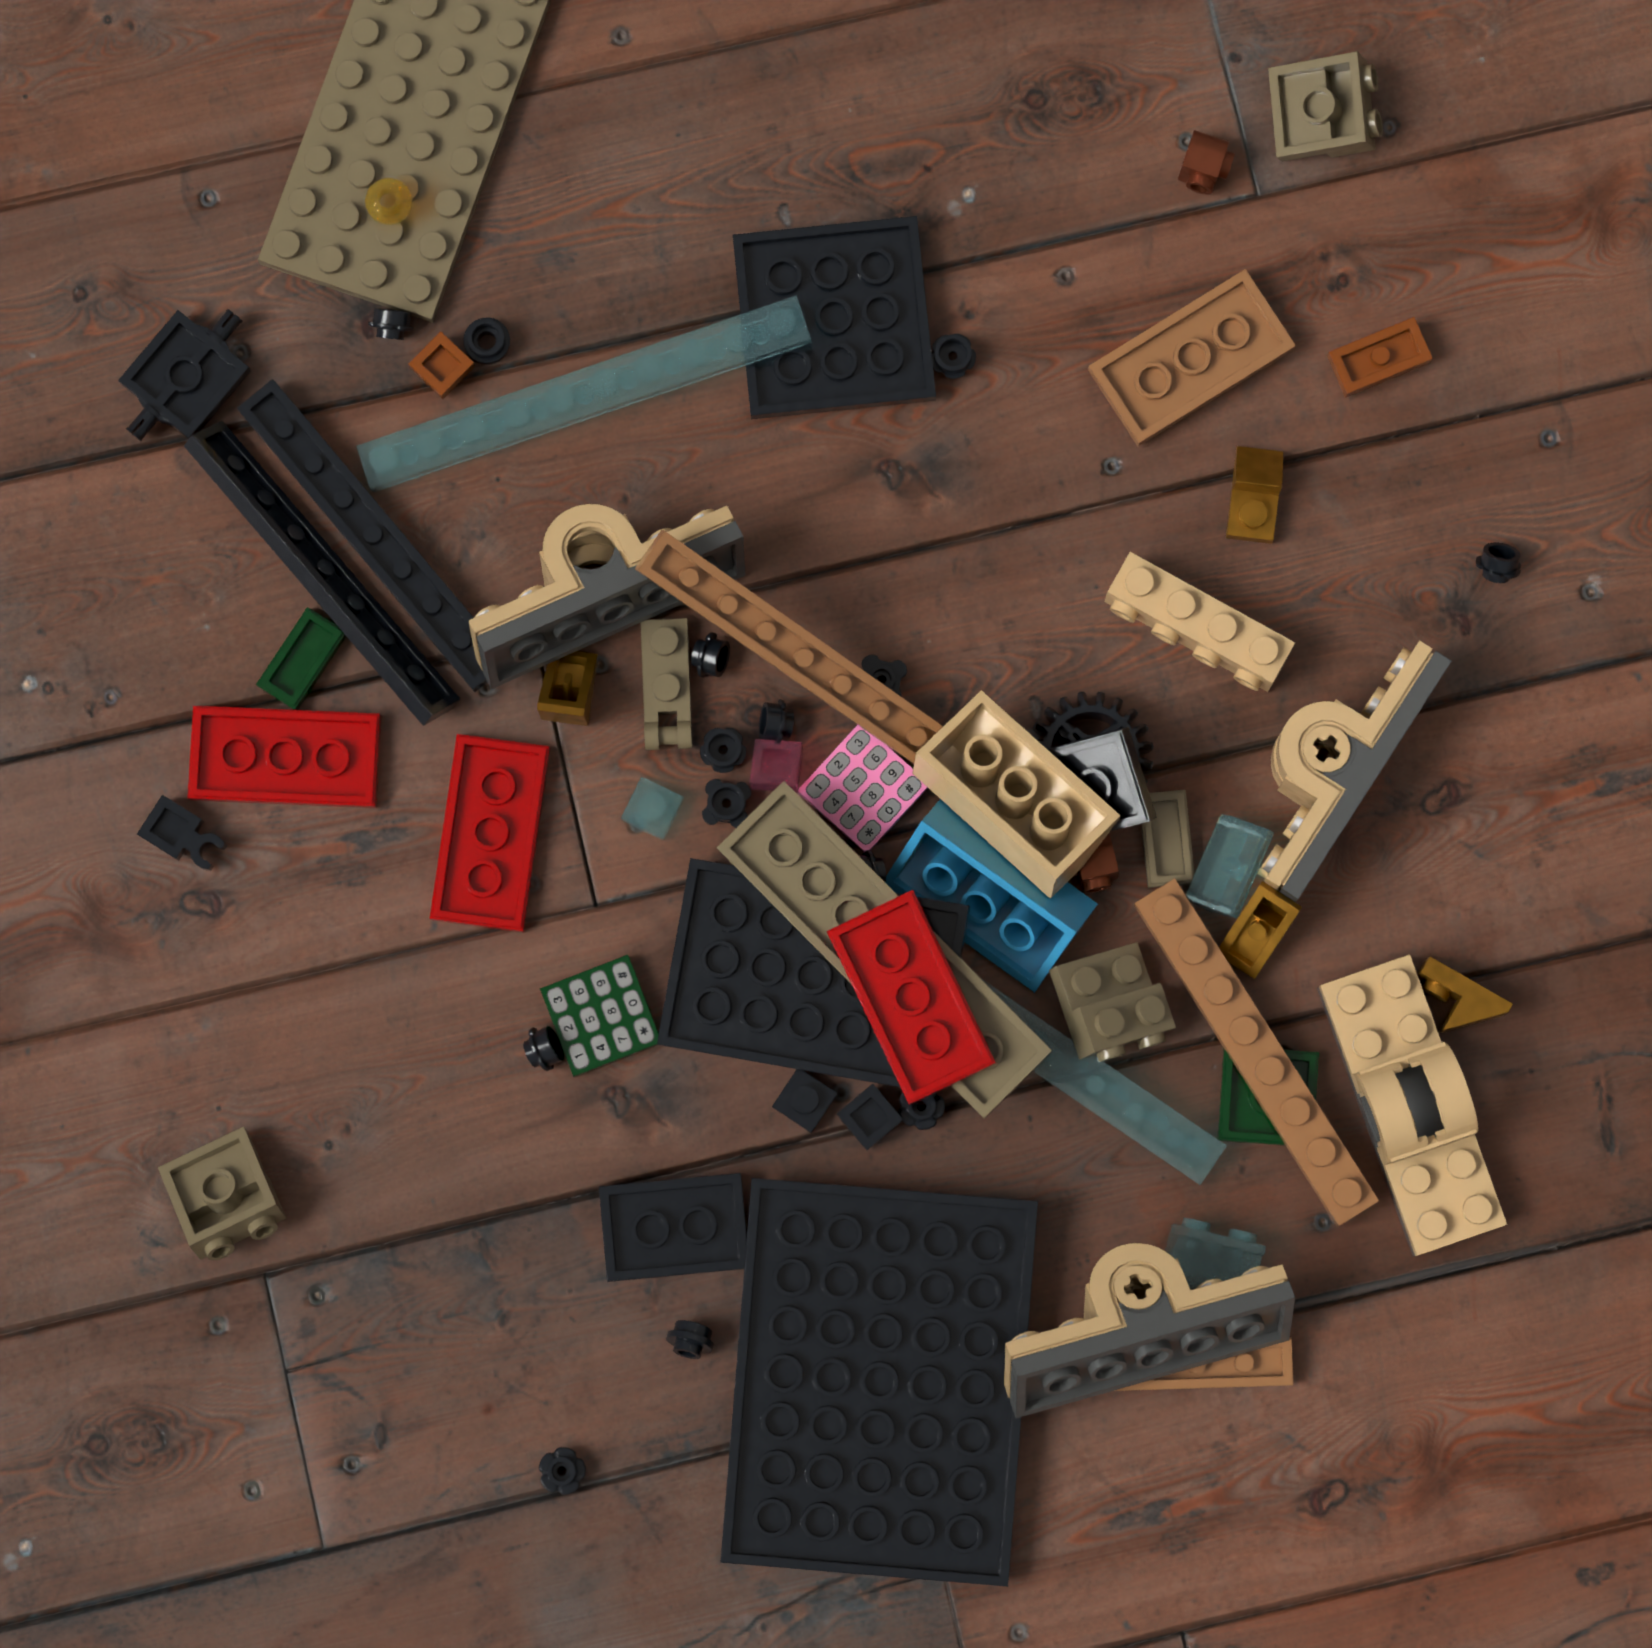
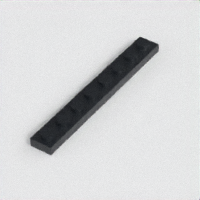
M274 379L270 380L237 407L238 411L475 693L487 683V680L475 657L468 622L473 619V616Z
M220 421L191 435L184 447L419 722L424 726L452 710L461 698L226 424Z

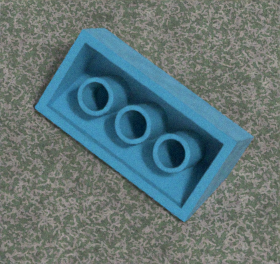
M941 799L921 821L886 875V884L898 894H905L914 890L917 897L969 905L970 912L964 942L1034 993L1098 905L1068 882L1050 899Z

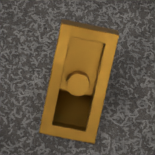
M1237 446L1226 530L1227 539L1267 544L1273 543L1278 498L1283 480V451Z
M1262 881L1224 938L1219 949L1229 963L1255 979L1298 915L1302 906Z
M1428 957L1423 962L1417 973L1419 980L1424 982L1422 989L1426 993L1443 1002H1447L1449 997L1456 1000L1438 1033L1501 1017L1508 1013L1513 1005L1511 1002L1432 957Z

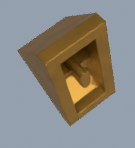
M576 651L547 664L537 703V711L542 720L588 726L598 654Z

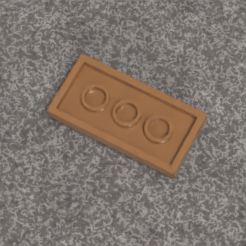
M1244 269L1089 365L1088 371L1137 447L1289 354L1295 349L1296 345L1247 270Z

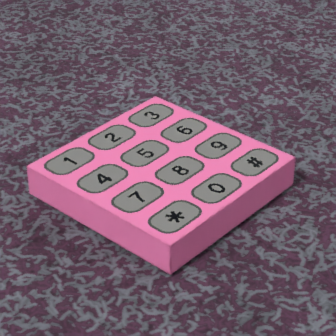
M857 725L797 792L865 853L866 850L871 851L928 787L912 774L913 768L892 749Z

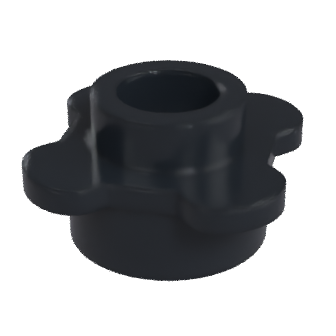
M874 654L866 656L861 663L863 670L875 679L879 676H884L886 678L884 685L902 697L899 688L901 679L907 674L906 665L900 660L893 662L882 661Z
M712 779L706 784L705 791L708 794L707 807L702 811L703 820L709 825L723 822L730 823L734 828H737L748 817L745 808L746 800L751 797L750 787L744 782H738L734 785L722 783L719 779ZM725 799L731 801V806L728 808L722 806V802Z

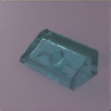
M1221 814L1186 893L1188 900L1206 911L1237 919L1274 832L1236 817Z

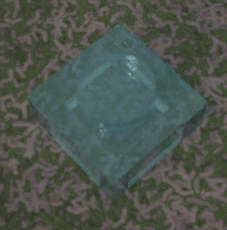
M641 776L621 820L664 841L684 801V797Z

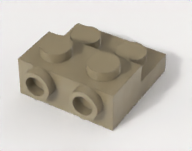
M1356 51L1268 68L1276 158L1283 162L1327 154L1333 158L1376 150L1375 137L1382 136L1383 124L1379 110H1372L1370 93L1378 91V75L1374 64L1368 65L1367 60L1359 52Z
M1138 942L1061 964L1049 970L1079 1060L1097 1055L1099 1063L1126 1054L1124 1046L1136 1042L1139 1050L1150 1048L1166 1042L1164 1033L1176 1028L1161 983L1155 985L1151 983Z
M244 1126L158 1167L187 1242L200 1260L206 1257L209 1260L223 1259L234 1251L235 1243L249 1236L255 1240L267 1238L277 1231V1223L287 1219L272 1182L265 1173L251 1137Z

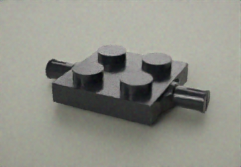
M227 309L225 314L210 330L207 327L195 324L177 310L118 380L122 386L138 398L144 408L126 430L139 441H142L157 421L173 426L188 439L191 435L201 431L251 372L245 363L231 353L225 342L243 321L236 314L234 315L231 310Z

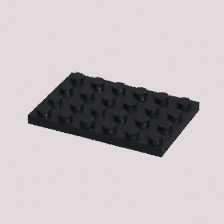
M690 858L657 1045L900 1087L852 984L734 865ZM917 897L933 931L962 958L970 906Z

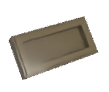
M1186 790L1149 793L1157 818L1141 823L1147 888H1160L1174 878L1179 886L1193 885L1196 882Z

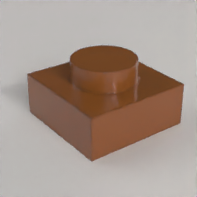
M441 331L408 364L410 369L442 399L476 367L474 362Z

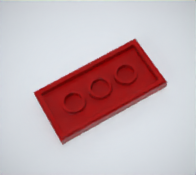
M193 706L187 798L191 801L376 808L382 716L380 713Z
M457 734L430 920L524 933L551 750L550 746Z
M914 890L826 931L909 1105L997 1064Z

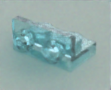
M1183 1217L1182 1225H1170L1165 1251L1174 1259L1178 1258L1189 1288L1196 1289L1198 1285L1211 1279L1225 1281L1242 1276L1247 1270L1260 1266L1262 1256L1265 1255L1266 1246L1256 1243L1258 1236L1256 1234L1229 1229L1227 1237L1209 1232L1210 1223Z

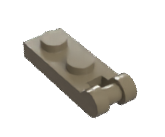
M687 618L645 620L640 622L645 750H660V745L678 744V749L693 748ZM677 714V726L659 727V715Z

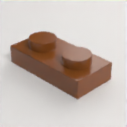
M1415 317L1329 351L1327 355L1345 398L1427 365L1433 359Z

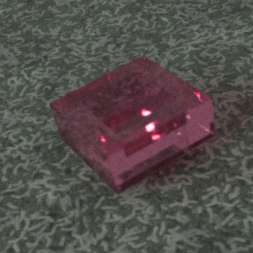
M755 739L750 775L751 789L774 791L785 781L798 793L803 757L802 742L782 741L777 743V740Z

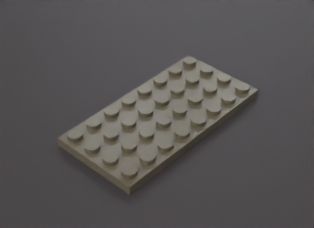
M354 0L258 258L259 264L392 310L410 312L413 317L434 323L551 0Z

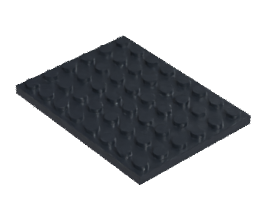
M752 1178L720 1563L1008 1587L1021 1417H1015L1010 1398H1008L1004 1386L1005 1343L1012 1341L1017 1335L1028 1331L1038 1201Z

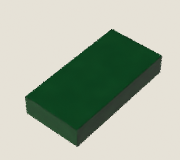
M307 607L256 683L257 687L291 709L298 710L347 636L337 625Z

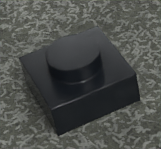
M796 1069L772 1108L812 1134L838 1093L805 1071Z
M871 1084L837 1113L840 1120L866 1151L903 1122L902 1117L874 1084Z

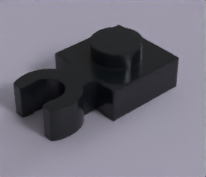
M164 795L160 797L137 833L138 836L178 861L184 852L188 850L193 862L206 871H211L214 866L203 859L202 850L204 847L210 844L216 845L222 850H225L227 847L226 843L215 834L206 833L200 835L197 833L204 821Z

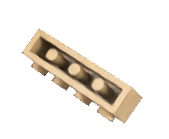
M1129 552L1107 591L1104 601L1111 605L1110 610L1122 619L1132 623L1135 620L1144 623L1152 628L1151 633L1160 640L1171 645H1176L1177 642L1193 650L1192 656L1200 662L1213 668H1217L1218 665L1235 674L1233 678L1237 682L1255 691H1258L1259 688L1267 692L1269 691L1295 645V642L1132 552Z

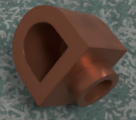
M1194 130L1177 180L1185 182L1186 187L1196 193L1212 194L1217 178L1227 179L1235 153L1227 151L1229 141Z
M1109 833L1085 865L1074 875H1079L1084 893L1106 890L1112 887L1111 880L1119 879V869Z

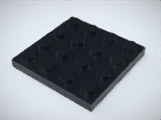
M917 216L733 234L751 419L936 401Z

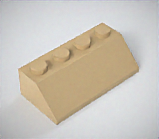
M982 690L916 752L912 774L1050 899L1085 865L1121 816Z

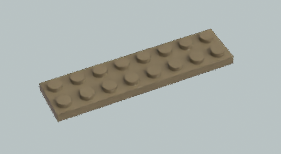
M783 781L717 849L850 982L826 931L898 897V895ZM935 933L997 1063L951 1085L986 1119L1053 1051Z

